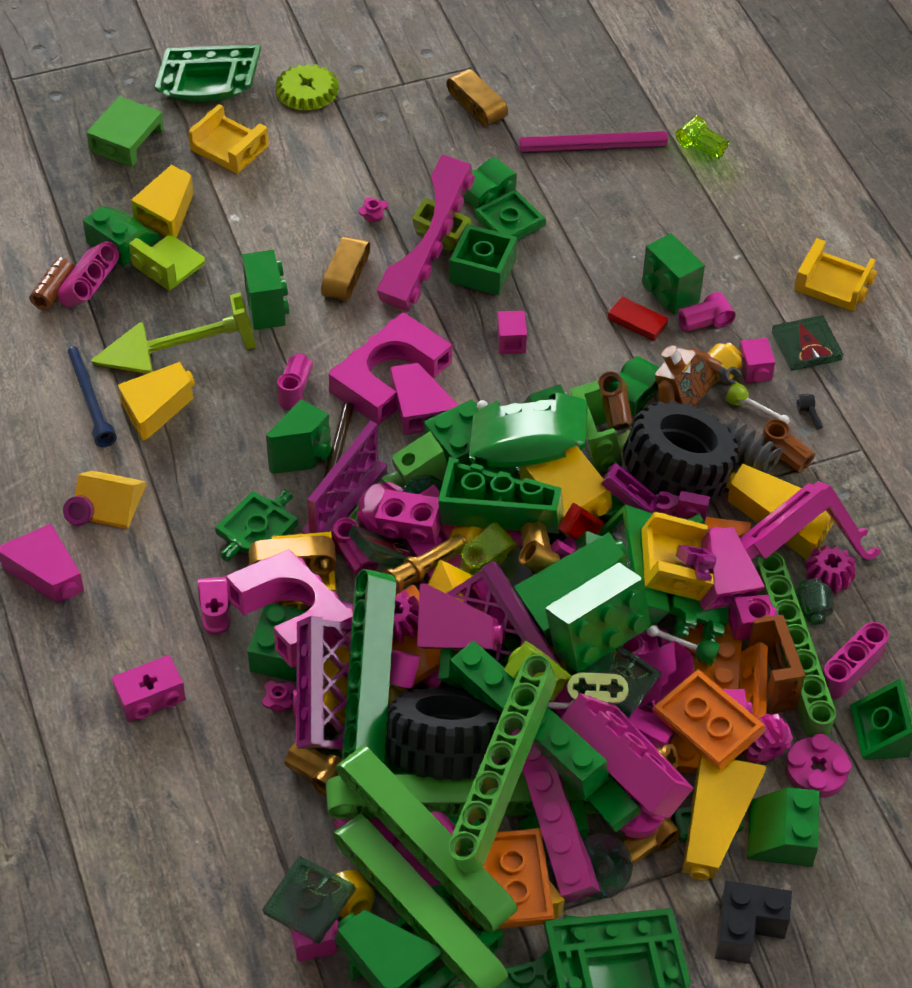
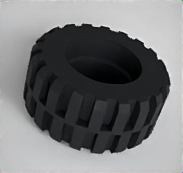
M676 401L656 402L643 408L637 414L623 447V458L628 472L655 495L665 491L680 496V492L684 491L709 496V501L716 499V497L723 493L739 459V448L733 433H730L725 423L721 424L719 418L713 414L705 413L704 409L699 407L696 409L687 403L677 404Z
M427 687L424 690L415 689L411 690L410 693H402L392 701L388 708L387 756L397 768L401 767L404 772L409 774L415 773L419 777H432L434 780L452 779V781H461V779L465 778L469 780L475 779L501 713L485 702L475 699L464 688ZM506 759L501 760L498 765H503Z

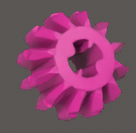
M825 544L821 547V550L814 548L811 556L806 560V581L813 582V589L823 588L824 595L829 590H832L837 595L841 589L847 590L855 579V558L849 557L848 550L839 551L837 544L833 549H830Z
M405 590L398 596L395 594L392 638L393 641L397 637L402 644L405 639L404 636L409 635L415 638L414 629H418L419 616L418 599L415 596L409 597Z
M765 714L763 717L757 718L766 725V732L742 752L751 763L757 764L760 762L765 764L768 760H775L777 756L784 754V750L792 746L793 736L791 729L778 714L771 716Z

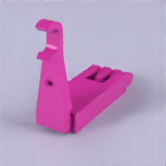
M820 481L814 485L809 483L741 537V542L750 559L756 555L766 559L826 510L860 557L870 560L876 558L881 552V549L877 547H871L869 551H865L861 545V539L867 535L868 530L856 527L831 485Z

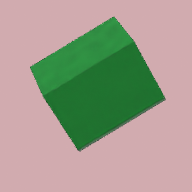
M900 678L850 704L863 759L874 760L910 756L912 751V711L903 679Z

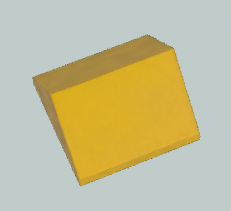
M91 470L78 474L75 496H85L93 503L94 515L90 522L128 529L147 484L146 481Z

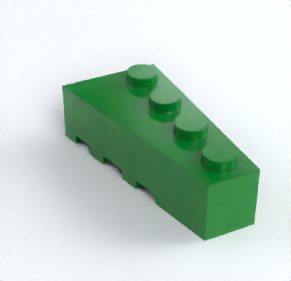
M449 457L438 500L442 525L521 531V528L527 522L534 523L539 521L546 526L547 533L559 534L560 529H558V526L562 521L564 513L561 487L525 478L523 481L514 479L510 473L500 471L496 474L484 470V466L474 463L471 466L460 464L459 459Z

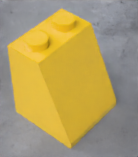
M577 445L564 450L566 457L541 464L519 466L522 481L528 478L562 488L563 518L573 502L597 518L606 514L612 508L611 492L601 485L604 479ZM560 530V532L564 534L566 537L570 536L562 530Z

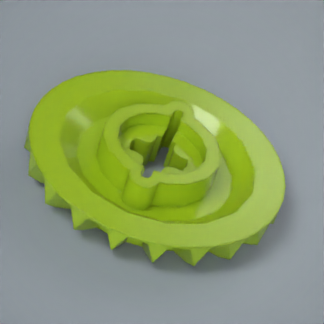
M309 63L306 66L298 64L296 68L289 67L288 71H282L281 76L277 77L275 93L278 99L290 108L297 110L319 109L327 106L337 97L339 93L338 77H335L333 71H328L327 67L320 68L318 64L310 66Z

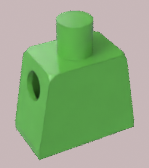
M431 431L395 453L391 458L395 471L381 478L383 484L385 482L394 483L399 487H403L406 493H409L408 490H410L412 494H420L432 485H435L436 488L441 487L447 469V462L443 449Z

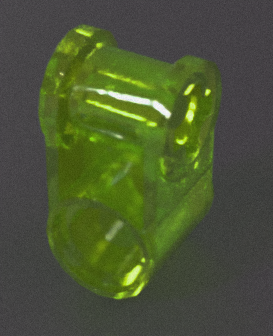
M498 522L492 523L480 535L464 546L461 569L471 575H475L483 570L482 567L491 561L497 564L504 561L508 554L517 548L518 544Z

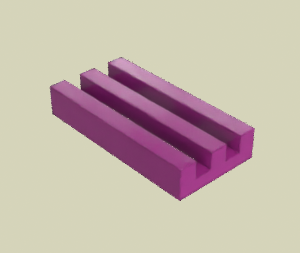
M614 463L608 469V473L605 475L601 485L626 505L653 513L658 504V497L617 463Z

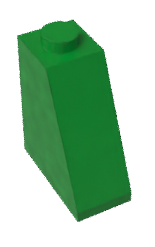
M363 910L356 916L351 913L342 919L337 925L339 929L334 940L373 988H407L435 966L443 953L439 947L366 910Z

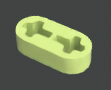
M577 673L570 678L567 686L571 698L575 700L579 693L577 690H573V686L579 685L580 680L584 679L588 686H596V691H585V695L610 704H620L627 698L629 692L628 683L625 678L617 674ZM612 681H617L618 686L624 689L623 692L617 693L616 698H612L610 692L600 691V686L609 687Z

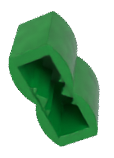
M497 157L490 158L478 169L472 170L475 176L474 183L470 190H466L463 198L477 209L515 190L517 173Z
M636 356L631 361H626L619 374L628 385V400L632 416H636L644 408L648 400L652 399L659 391L655 374L660 367L640 356ZM619 382L611 383L608 387V392H614L618 388Z

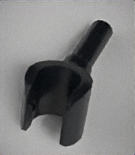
M799 394V399L796 401L798 411L808 410L817 430L823 428V424L816 413L814 395Z

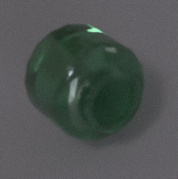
M808 579L798 584L799 587L795 589V593L805 621L808 622V625L825 623V618L831 616L834 612L830 586L822 583L820 579Z

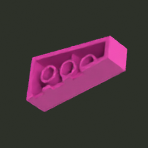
M580 693L560 718L607 760L608 772L619 782L625 791L632 794L640 802V808L648 815L670 818L693 790V787L616 705Z

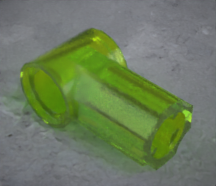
M700 116L691 117L675 133L677 141L683 147L690 148L694 145L717 159L724 155L729 144L728 139L708 129L706 121Z

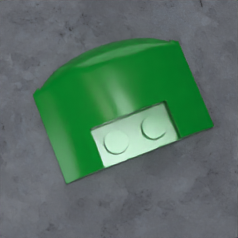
M261 45L166 48L155 89L171 98L193 103L218 102L235 97L252 87Z
M556 393L555 400H539L523 404L513 403L507 406H500L498 400L485 406L473 415L469 453L470 462L476 463V457L487 459L489 466H529L566 457L564 450L579 444L581 451L586 448L587 400Z
M672 908L547 920L543 923L557 988H688L691 985Z

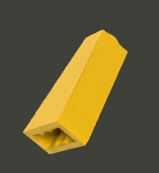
M745 464L741 465L737 473L732 472L726 488L729 489L727 501L756 523H760L802 489ZM825 510L784 544L807 560L814 548H820L834 521Z
M701 756L697 766L682 873L689 874L690 877L697 880L715 878L764 776L766 766L733 760L719 771Z

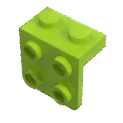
M173 235L166 236L153 247H150L138 238L129 243L132 265L168 291H171L205 265L204 256Z

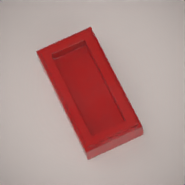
M623 296L608 312L609 320L652 341H655L668 325L667 317Z
M573 502L559 524L558 529L577 540L586 531L598 534L604 523Z

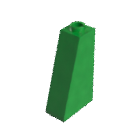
M609 532L514 586L516 594L549 646L553 643L545 607L617 563H621L628 568L626 557L629 556L626 547L621 540L616 542Z

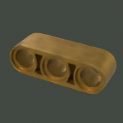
M467 69L447 79L446 85L450 95L481 125L486 127L508 116V107L505 101L473 70Z
M348 236L342 237L324 275L321 285L322 296L347 302L350 300L369 258L371 246L369 241Z
M327 536L260 540L254 542L249 547V566L290 549L298 558L304 560L306 566L313 574L326 575L333 572L336 568L335 544Z

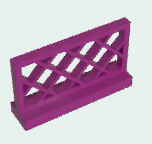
M369 421L307 499L309 522L303 528L301 534L331 532L333 540V525L341 518H348L356 508V503L364 491L372 485L378 484L387 473V464L379 461L377 423Z
M491 561L482 567L483 570L446 593L456 599L464 600L466 604H469V601L484 604V613L486 614L489 613L490 606L502 608L505 613L502 644L498 645L497 651H492L497 652L495 660L500 663L501 654L511 655L512 653L503 650L506 632L519 635L522 640L521 646L525 641L531 643L562 667L496 562ZM484 579L489 587L486 601L470 598L472 586ZM466 590L465 596L458 595ZM493 595L499 604L491 602ZM509 621L515 630L508 629Z
M309 616L297 622L298 749L326 748L343 750V742L341 740L344 738V727L334 715L342 707L346 709L347 695L344 696L334 683L342 675L348 680L349 661L344 665L334 652L342 643L350 651L351 641L348 637L351 635L352 623L323 620V617ZM323 628L331 629L339 638L331 648L323 640ZM328 658L339 669L332 679L323 671V663ZM328 689L339 701L331 711L323 703V694ZM328 721L340 733L333 741L323 740V726Z

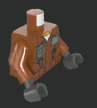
M673 345L668 346L661 354L665 362L655 374L659 387V402L676 401L677 404L687 403L691 404V407H695L717 381L716 373L720 375V380L723 384L732 385L736 382L730 379L729 372L734 376H740L741 371L736 367L726 369L721 366L722 362L697 349L691 348L686 350Z

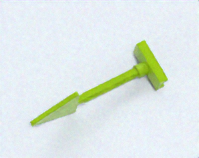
M239 292L230 295L233 316L223 318V321L147 341L145 326L143 322H140L92 358L91 361L95 366L148 374L153 372L150 359L151 352L221 333L239 332L246 350L256 348L257 345L252 333L253 327Z

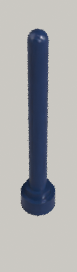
M71 346L68 348V355L94 423L92 437L98 447L111 446L117 439L115 430L111 424L104 420L78 348Z

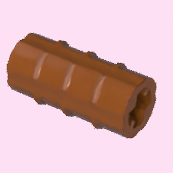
M58 257L50 268L47 269L38 285L34 287L33 292L29 296L31 303L40 310H49L56 299H58L60 286L75 266L66 258Z

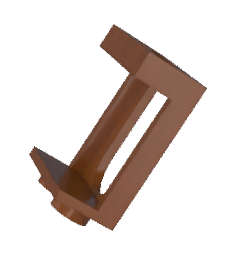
M767 615L754 619L748 648L758 642L767 645V658L772 669L767 688L766 713L774 714L797 710L805 673L784 615ZM780 642H781L782 648H783V650H784V653H785V656H786V659H787V662H788L790 668H787V667H786V664H785V661H784V658H783V655H782V652H781Z

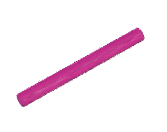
M666 131L521 137L519 139L520 152L668 145V133Z

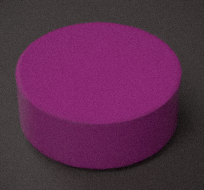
M85 496L71 497L63 506V515L70 524L76 526L88 523L94 515L93 503Z

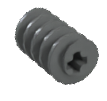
M738 418L729 421L726 426L729 428L730 433L734 434L739 448V459L737 462L744 463L764 473L770 471L780 459L783 452L782 449L777 448L771 452L774 446L773 442L769 441L763 446L765 440L763 435L758 436L754 440L756 430L751 429L745 433L748 427L746 423L736 427Z

